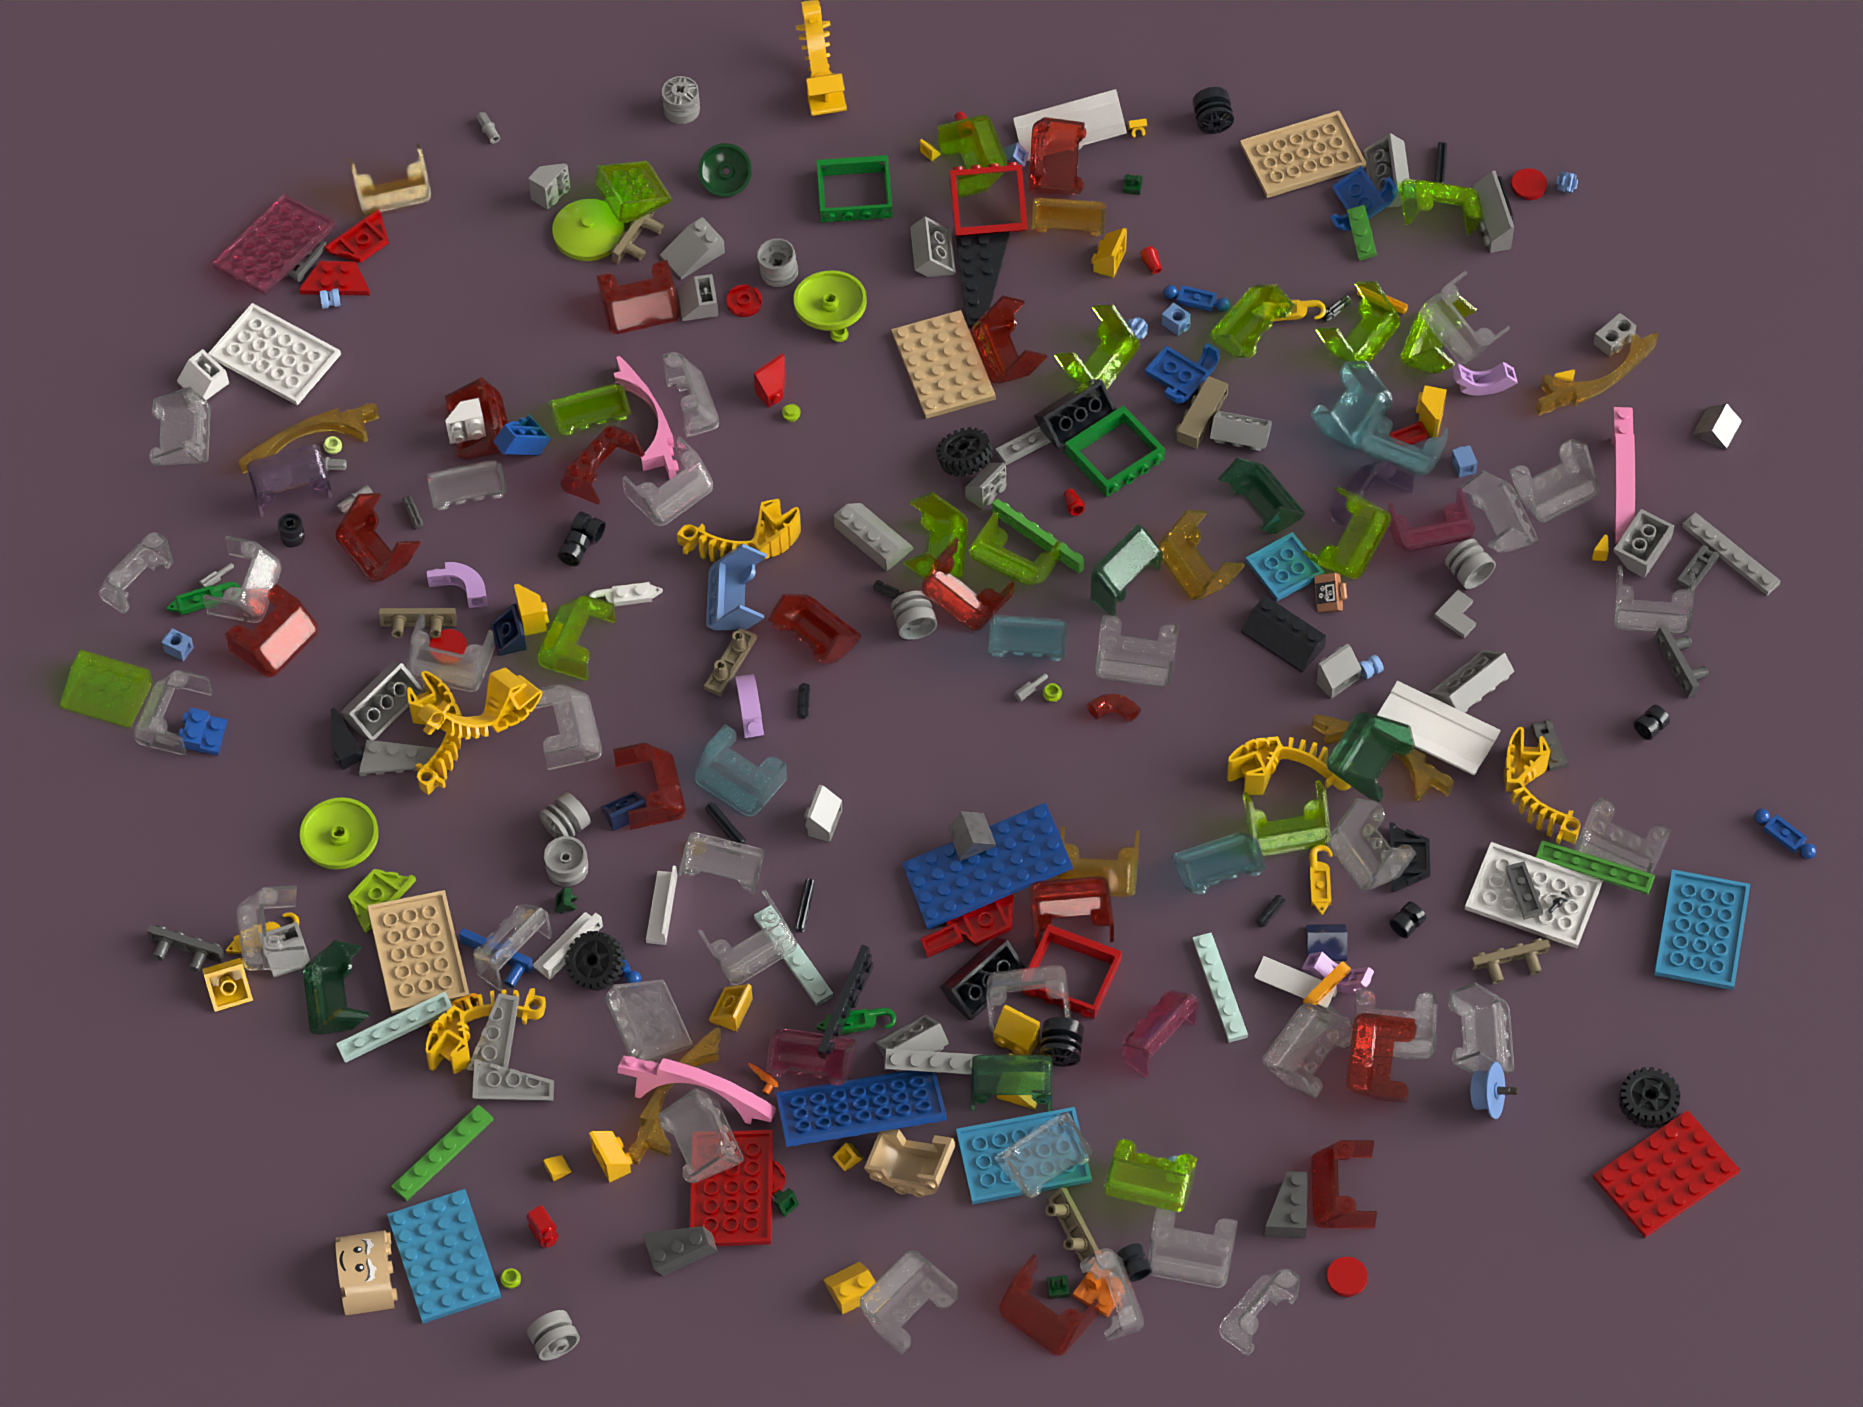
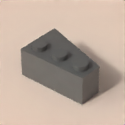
M1286 1172L1265 1226L1264 1237L1305 1238L1307 1229V1172Z
M703 1226L643 1233L653 1268L662 1276L718 1251L712 1233Z

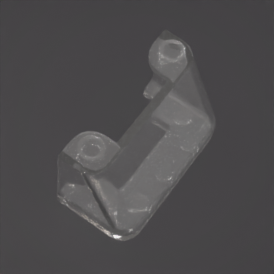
M678 352L663 354L664 376L667 387L675 385L679 392L688 389L690 394L681 400L684 418L683 429L686 437L716 429L719 426V416L701 370Z
M190 386L153 399L152 414L161 421L160 447L151 449L149 454L150 461L156 466L197 465L207 462L209 457L211 415L208 402Z
M157 532L146 535L107 575L98 589L100 598L124 614L130 608L129 603L126 601L129 597L128 592L125 591L126 587L147 566L155 571L158 566H165L168 569L174 563L167 538Z
M695 1088L658 1114L661 1120V1128L665 1132L674 1134L687 1163L683 1166L682 1172L687 1182L697 1183L735 1167L744 1161L722 1108L711 1094Z
M1064 1112L1047 1120L999 1152L994 1158L1024 1197L1032 1199L1041 1193L1042 1185L1072 1165L1078 1163L1081 1166L1090 1160L1089 1156L1094 1152L1070 1114Z
M1108 1248L1094 1251L1080 1263L1083 1273H1093L1096 1280L1103 1277L1106 1278L1116 1305L1118 1315L1110 1318L1112 1324L1109 1329L1104 1331L1107 1340L1110 1341L1139 1331L1144 1326V1317L1122 1258Z
M1281 1269L1261 1275L1221 1322L1219 1330L1221 1337L1249 1356L1255 1348L1252 1343V1336L1257 1331L1259 1324L1255 1316L1269 1300L1277 1306L1281 1301H1289V1303L1293 1304L1298 1298L1301 1277L1290 1269Z

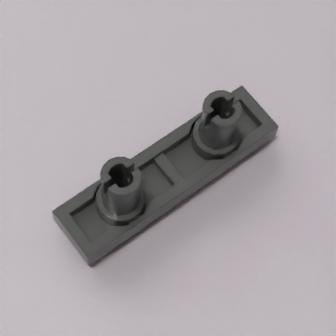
M1667 625L1660 626L1654 637L1655 642L1662 650L1664 659L1668 661L1673 675L1679 681L1681 690L1685 692L1687 698L1694 697L1700 686L1697 680L1707 678L1708 669L1706 666L1690 669L1680 649L1691 647V638L1687 635L1674 639Z
M149 925L147 929L149 940L158 943L153 953V958L158 961H163L169 948L173 947L195 954L189 969L199 973L206 958L222 963L225 957L222 947L217 943H207L198 937H188L182 932L169 931L160 925Z

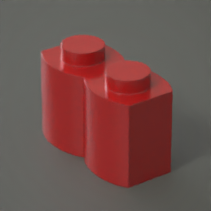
M540 1205L528 1212L526 1216L529 1222L528 1228L541 1247L553 1246L558 1239L557 1227L545 1208Z

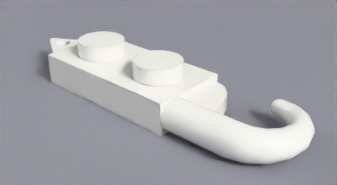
M650 582L613 586L609 589L593 591L589 594L587 603L592 609L600 610L601 606H596L593 603V600L597 597L606 596L608 603L614 606L652 602V599L661 594L663 589L651 585Z

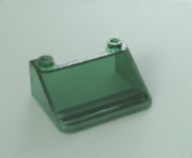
M1368 712L1358 713L1327 761L1328 770L1367 798L1381 802L1384 791L1377 784V780L1393 753L1405 756L1415 746L1411 726Z

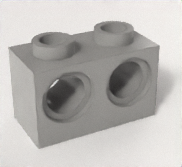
M1619 313L1595 333L1594 345L1611 357L1614 353L1620 352L1627 342L1633 341L1636 336V325Z

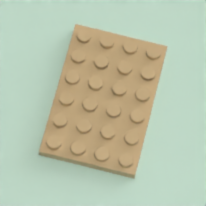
M1340 111L1240 140V146L1266 198L1351 173L1360 166L1363 169L1367 166Z
M961 310L891 329L892 336L925 419L996 400L995 392Z
M445 890L367 905L391 1014L403 1012L443 992H446L450 1002L470 995Z

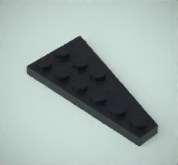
M1010 232L956 237L968 329L986 327Z
M861 945L817 1049L819 1058L826 1060L828 1055L833 1053L835 1042L840 1036L852 1009L856 1008L859 996L873 970L874 963L872 962V955L868 946Z

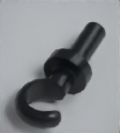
M1561 892V894L1566 896L1565 899L1559 897L1553 900V905L1548 909L1549 913H1552L1557 907H1561L1563 905L1562 902L1569 900L1567 892Z

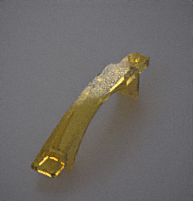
M1655 332L1642 339L1638 334L1633 335L1630 352L1626 360L1618 369L1605 377L1592 381L1574 382L1561 380L1548 374L1542 376L1540 387L1547 396L1538 399L1536 411L1539 415L1550 413L1555 408L1565 406L1571 401L1577 406L1602 393L1625 377L1653 350L1657 344L1658 333Z
M376 403L365 404L342 413L339 412L338 408L310 417L279 432L238 460L242 474L259 468L262 474L267 473L272 460L284 446L307 434L325 431L339 432L355 437L361 442L368 441L364 423L379 419Z
M1318 714L1313 716L1312 727L1326 735L1323 742L1328 745L1340 741L1359 740L1379 745L1397 756L1410 773L1414 785V799L1419 802L1432 786L1447 796L1453 791L1454 781L1451 777L1437 771L1433 765L1426 764V755L1405 743L1362 725Z
M716 1027L706 1035L679 1063L698 1067L718 1062L720 1055L717 1054L719 1051L717 1045L721 1039L720 1028ZM674 1083L659 1086L641 1114V1127L637 1134L638 1139L636 1143L633 1142L629 1149L632 1163L639 1165L647 1148L665 1156H670L672 1152L670 1149L671 1143L662 1130L660 1112L663 1100Z

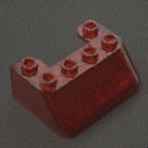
M667 260L653 264L651 268L652 279L618 286L616 277L612 274L596 276L600 300L609 330L612 333L621 334L673 322L679 318L680 310L675 285Z
M615 426L604 428L566 469L560 481L563 491L598 505L600 500L592 486V483L597 478L595 470L616 447L643 457L645 454L636 435Z
M275 584L267 594L269 602L276 606V608L253 631L242 625H236L225 634L229 651L266 677L277 675L318 633L316 621L299 599L278 584Z
M782 594L768 618L773 623L772 626L779 631H792L796 634L795 637L808 643L809 648L813 650L815 655L814 659L820 663L838 662L862 637L853 627L815 598L806 594Z
M1360 1013L1355 1017L1346 1077V1086L1350 1092L1377 1100L1408 1103V1087L1403 1082L1391 1081L1390 1076L1395 1041L1408 1043L1414 1040L1417 1032L1416 1019L1371 1013Z

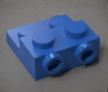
M190 707L189 713L185 712L183 717L185 728H180L178 740H181V748L218 756L228 720L210 716L208 711Z

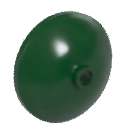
M730 143L717 144L709 148L701 157L698 167L699 178L703 186L710 193L720 197H731L742 192L749 184L752 176V164L746 152L740 147ZM724 169H729V174L724 175Z

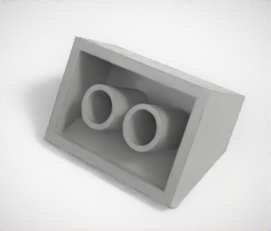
M923 217L913 224L910 230L915 271L927 277L954 275L956 270L951 229L927 217Z
M1217 411L1213 418L1210 438L1214 439L1216 443L1224 444L1226 441L1231 442L1236 447L1247 445L1251 446L1250 449L1261 451V449H1265L1267 446L1272 421Z
M1641 509L1614 548V552L1628 570L1645 578L1671 540L1674 525Z
M924 1015L876 1041L875 1044L884 1057L885 1049L939 1052L949 1042L941 1024L928 1015Z

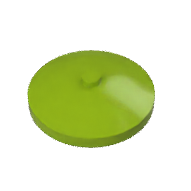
M582 199L568 204L557 214L552 227L554 242L558 249L566 256L580 261L599 260L612 254L613 246L621 241L620 237L625 231L624 221L620 212L613 205L598 199Z
M830 270L812 274L798 285L794 293V308L798 317L805 324L820 330H839L854 324L863 315L867 305L866 291L862 283L854 276L841 271Z
M332 798L319 803L307 813L300 827V841L305 854L315 864L328 869H346L364 861L374 850L379 834L377 821L372 811L365 804L350 798Z

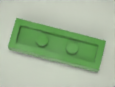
M1365 205L1348 209L1347 212L1359 260L1377 256Z

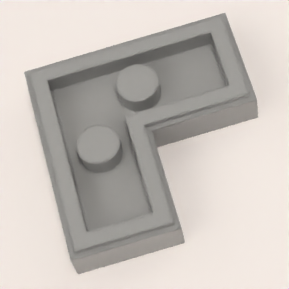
M1459 590L1434 614V618L1462 638H1465L1476 627V622L1463 614L1472 605L1473 600Z

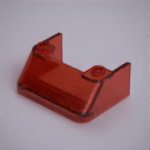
M1002 295L972 327L971 334L987 374L993 383L1001 384L1029 376L1047 358V354L1024 350L1018 356L1010 334L1016 328L1014 314L1025 304L1024 300Z
M380 493L358 494L336 530L338 543L371 582H381L406 567L421 544L419 540L397 542L391 551L376 533L375 529L378 526L379 518L373 509L381 497Z
M955 538L932 565L922 582V592L972 631H978L1012 597L1014 582L1011 581L1000 594L994 589L986 588L977 595L950 574L955 564L952 556L957 552L959 539Z
M639 743L613 749L616 768L652 760L659 791L647 795L645 800L646 808L628 811L631 830L679 820L685 816L686 808L674 758L669 751L648 743Z
M1094 876L1038 881L1031 885L1030 901L1035 949L1039 946V932L1046 931L1048 925H1052V918L1090 914L1094 925L1108 926L1110 942H1114V919L1109 883L1106 878Z
M1340 1140L1313 1154L1311 1160L1313 1221L1316 1226L1320 1228H1375L1377 1211H1356V1203L1353 1198L1339 1196L1338 1160L1372 1158L1374 1140Z
M1033 1254L1014 1276L1000 1303V1314L1052 1354L1057 1356L1064 1355L1099 1315V1301L1095 1299L1084 1313L1077 1309L1069 1308L1060 1316L1028 1293L1033 1287V1278L1031 1276L1037 1270V1255Z

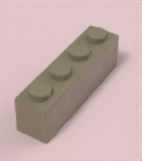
M1208 376L1206 381L1200 384L1198 395H1194L1190 409H1186L1183 415L1184 420L1182 423H1178L1176 427L1177 442L1195 449L1198 448L1215 414L1219 411L1228 395V383Z

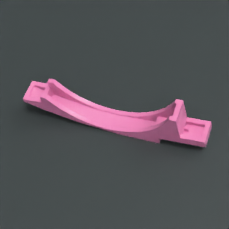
M617 356L616 361L619 372L614 373L615 380H618L615 381L616 388L632 392L642 398L652 408L658 420V429L654 441L641 456L642 469L646 471L665 466L669 480L677 479L676 471H679L677 460L672 459V456H674L673 435L663 411L649 388L620 356Z
M1614 407L1611 444L1614 447L1616 464L1615 544H1618L1635 519V441L1633 434V408Z
M623 1056L618 1066L617 1073L637 1077L636 1098H641L650 1090L664 1084L690 1083L708 1088L724 1097L735 1107L747 1124L752 1123V1118L771 1122L776 1113V1107L726 1079L686 1064L665 1058L658 1064L632 1056Z

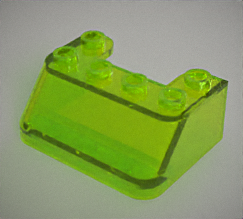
M978 115L937 126L938 145L941 152L945 155L960 153L966 169H971L970 166L981 165V168H986L989 164L999 163V166H1006V163H1008L989 116ZM1005 172L958 177V197L987 191Z
M1410 178L1404 179L1399 186L1406 225H1410L1420 210H1431L1433 201L1462 206L1467 235H1471L1483 219L1479 194L1472 188Z
M1256 284L1242 296L1209 334V337L1236 358H1251L1257 352L1256 343L1261 339L1260 335L1271 328L1272 322L1276 318L1288 317L1292 313V308L1295 304L1276 284Z
M619 383L601 386L547 402L556 431L563 436L573 434L577 427L581 430L590 427L589 424L596 422L597 425L607 423L609 418L621 421L627 419V415H631L624 386Z
M995 511L970 547V556L973 560L1025 585L1043 583L1060 560V542L1058 541L1050 552L1041 553L1035 563L1003 548L1007 542L1008 535L1005 530L998 527V512Z
M586 595L562 604L537 654L539 665L588 681L587 663L590 659V653L587 648L576 644L589 616L613 623L616 622L614 604Z
M1119 1139L1112 1155L1104 1192L1115 1198L1175 1212L1183 1211L1193 1186L1198 1158L1187 1153L1177 1156L1175 1162L1163 1157H1151L1146 1153H1136L1137 1146L1133 1141Z

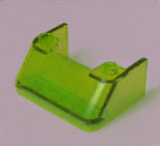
M1357 281L1355 283L1363 297L1358 305V312L1362 319L1346 339L1339 328L1316 329L1332 354L1358 368L1367 367L1400 326L1399 315L1377 281Z
M1458 293L1423 306L1416 316L1400 361L1406 366L1432 374L1441 373L1455 366L1456 363L1442 352L1449 333L1454 330L1457 331L1462 326L1463 318L1476 313L1477 309Z
M1094 305L1092 308L1102 321L1097 327V336L1101 341L1097 349L1085 364H1083L1076 353H1056L1054 356L1070 378L1081 384L1086 383L1092 378L1101 379L1108 389L1138 351L1139 340L1114 305Z
M1337 486L1336 490L1348 498L1346 509L1354 515L1337 547L1326 545L1321 549L1319 555L1306 550L1303 551V554L1322 567L1352 579H1358L1365 572L1391 522V515L1365 498Z
M934 492L910 500L909 504L922 512V526L930 531L928 552L904 560L903 564L923 578L955 580L962 577L964 574L968 531L966 516Z
M1316 780L1318 799L1307 801L1304 805V816L1267 822L1265 813L1262 810L1254 809V804L1247 792L1243 793L1246 820L1253 848L1258 855L1269 856L1313 848L1316 845H1327L1330 842L1331 830L1327 793L1320 780Z

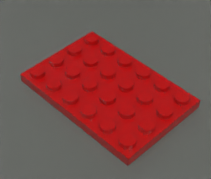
M1687 1110L1593 1175V1179L1643 1237L1646 1238L1739 1174L1740 1169Z
M773 1130L692 1132L690 1228L705 1227L712 1233L716 1246L772 1244Z

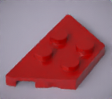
M377 209L324 246L325 251L362 263L389 244L381 211Z
M319 261L300 287V294L320 295L322 290L328 292L338 288L339 295L370 296V290L356 262Z
M1014 894L947 921L945 924L949 926L956 922L962 937L975 946L983 944L1012 930Z

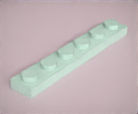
M771 905L754 914L756 922L815 1005L818 1006L834 997L829 986Z
M1212 933L1193 937L1192 942L1228 1043L1248 1038L1246 1027Z
M443 992L336 1044L346 1063L438 1019L442 1014H447L446 1011L452 1005L446 992Z

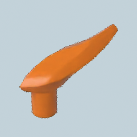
M748 1063L749 1067L766 1083L762 1090L764 1094L769 1095L773 1087H778V1083L773 1077L752 1063Z

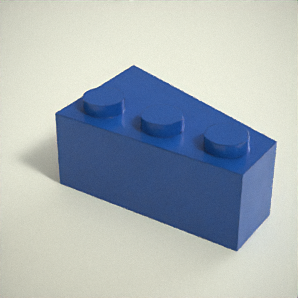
M527 415L525 419L520 418L518 422L512 421L505 424L493 442L498 446V450L506 455H541L551 437L531 415Z

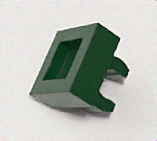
M1125 175L1122 193L1140 195L1143 176Z
M564 887L556 894L555 912L562 914L566 910L574 911L577 908V905L571 903V901L575 902L578 899L576 895L571 894V888Z
M790 1188L784 1192L778 1190L773 1194L777 1198L774 1202L779 1214L784 1217L799 1205L794 1191Z
M1067 1275L1047 1277L1049 1299L1070 1297Z

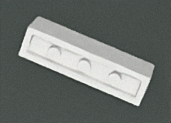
M673 866L672 872L657 871L646 943L666 945L677 882L676 866Z
M586 912L583 913L533 964L534 968L550 980L566 964L565 958H569L566 952L567 950L571 951L569 945L575 943L574 939L580 937L582 933L599 931L603 927L602 917L597 913L593 916Z
M1263 956L1255 974L1256 979L1303 999L1322 981ZM1337 986L1318 1005L1328 1008L1332 997L1335 998L1337 994Z

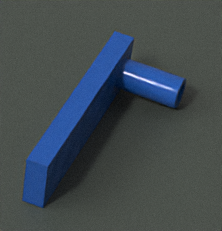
M462 928L459 933L461 944L513 966L504 980V984L510 988L515 987L523 972L530 974L534 968L532 958L467 929Z

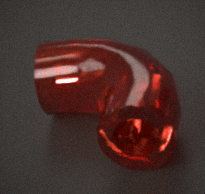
M1104 694L1087 703L1088 711L1095 719H1099L1107 713L1115 712L1121 715L1127 722H1131L1141 712V708L1134 701L1119 694Z

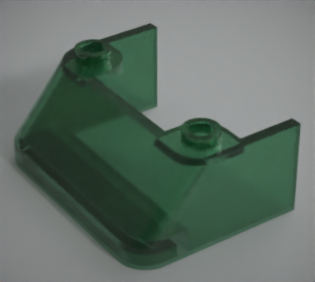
M1237 457L1218 478L1222 482L1229 483L1231 490L1235 494L1245 495L1265 518L1263 525L1260 527L1262 531L1277 534L1301 520L1306 514L1274 474L1262 463Z
M1139 524L1136 525L1092 570L1090 600L1113 617L1116 615V604L1122 602L1127 595L1126 586L1147 565L1155 567L1159 571L1162 569L1163 552L1144 527Z
M334 940L306 964L303 978L309 1029L312 1034L324 1035L353 1030L370 1016V1013L367 1011L347 1008L344 979L352 972L351 958L361 950L360 945Z
M1045 1055L973 1056L971 1059V1111H975L976 1103L984 1104L989 1101L991 1095H1032V1099L1036 1103H1048V1111H1052V1058Z

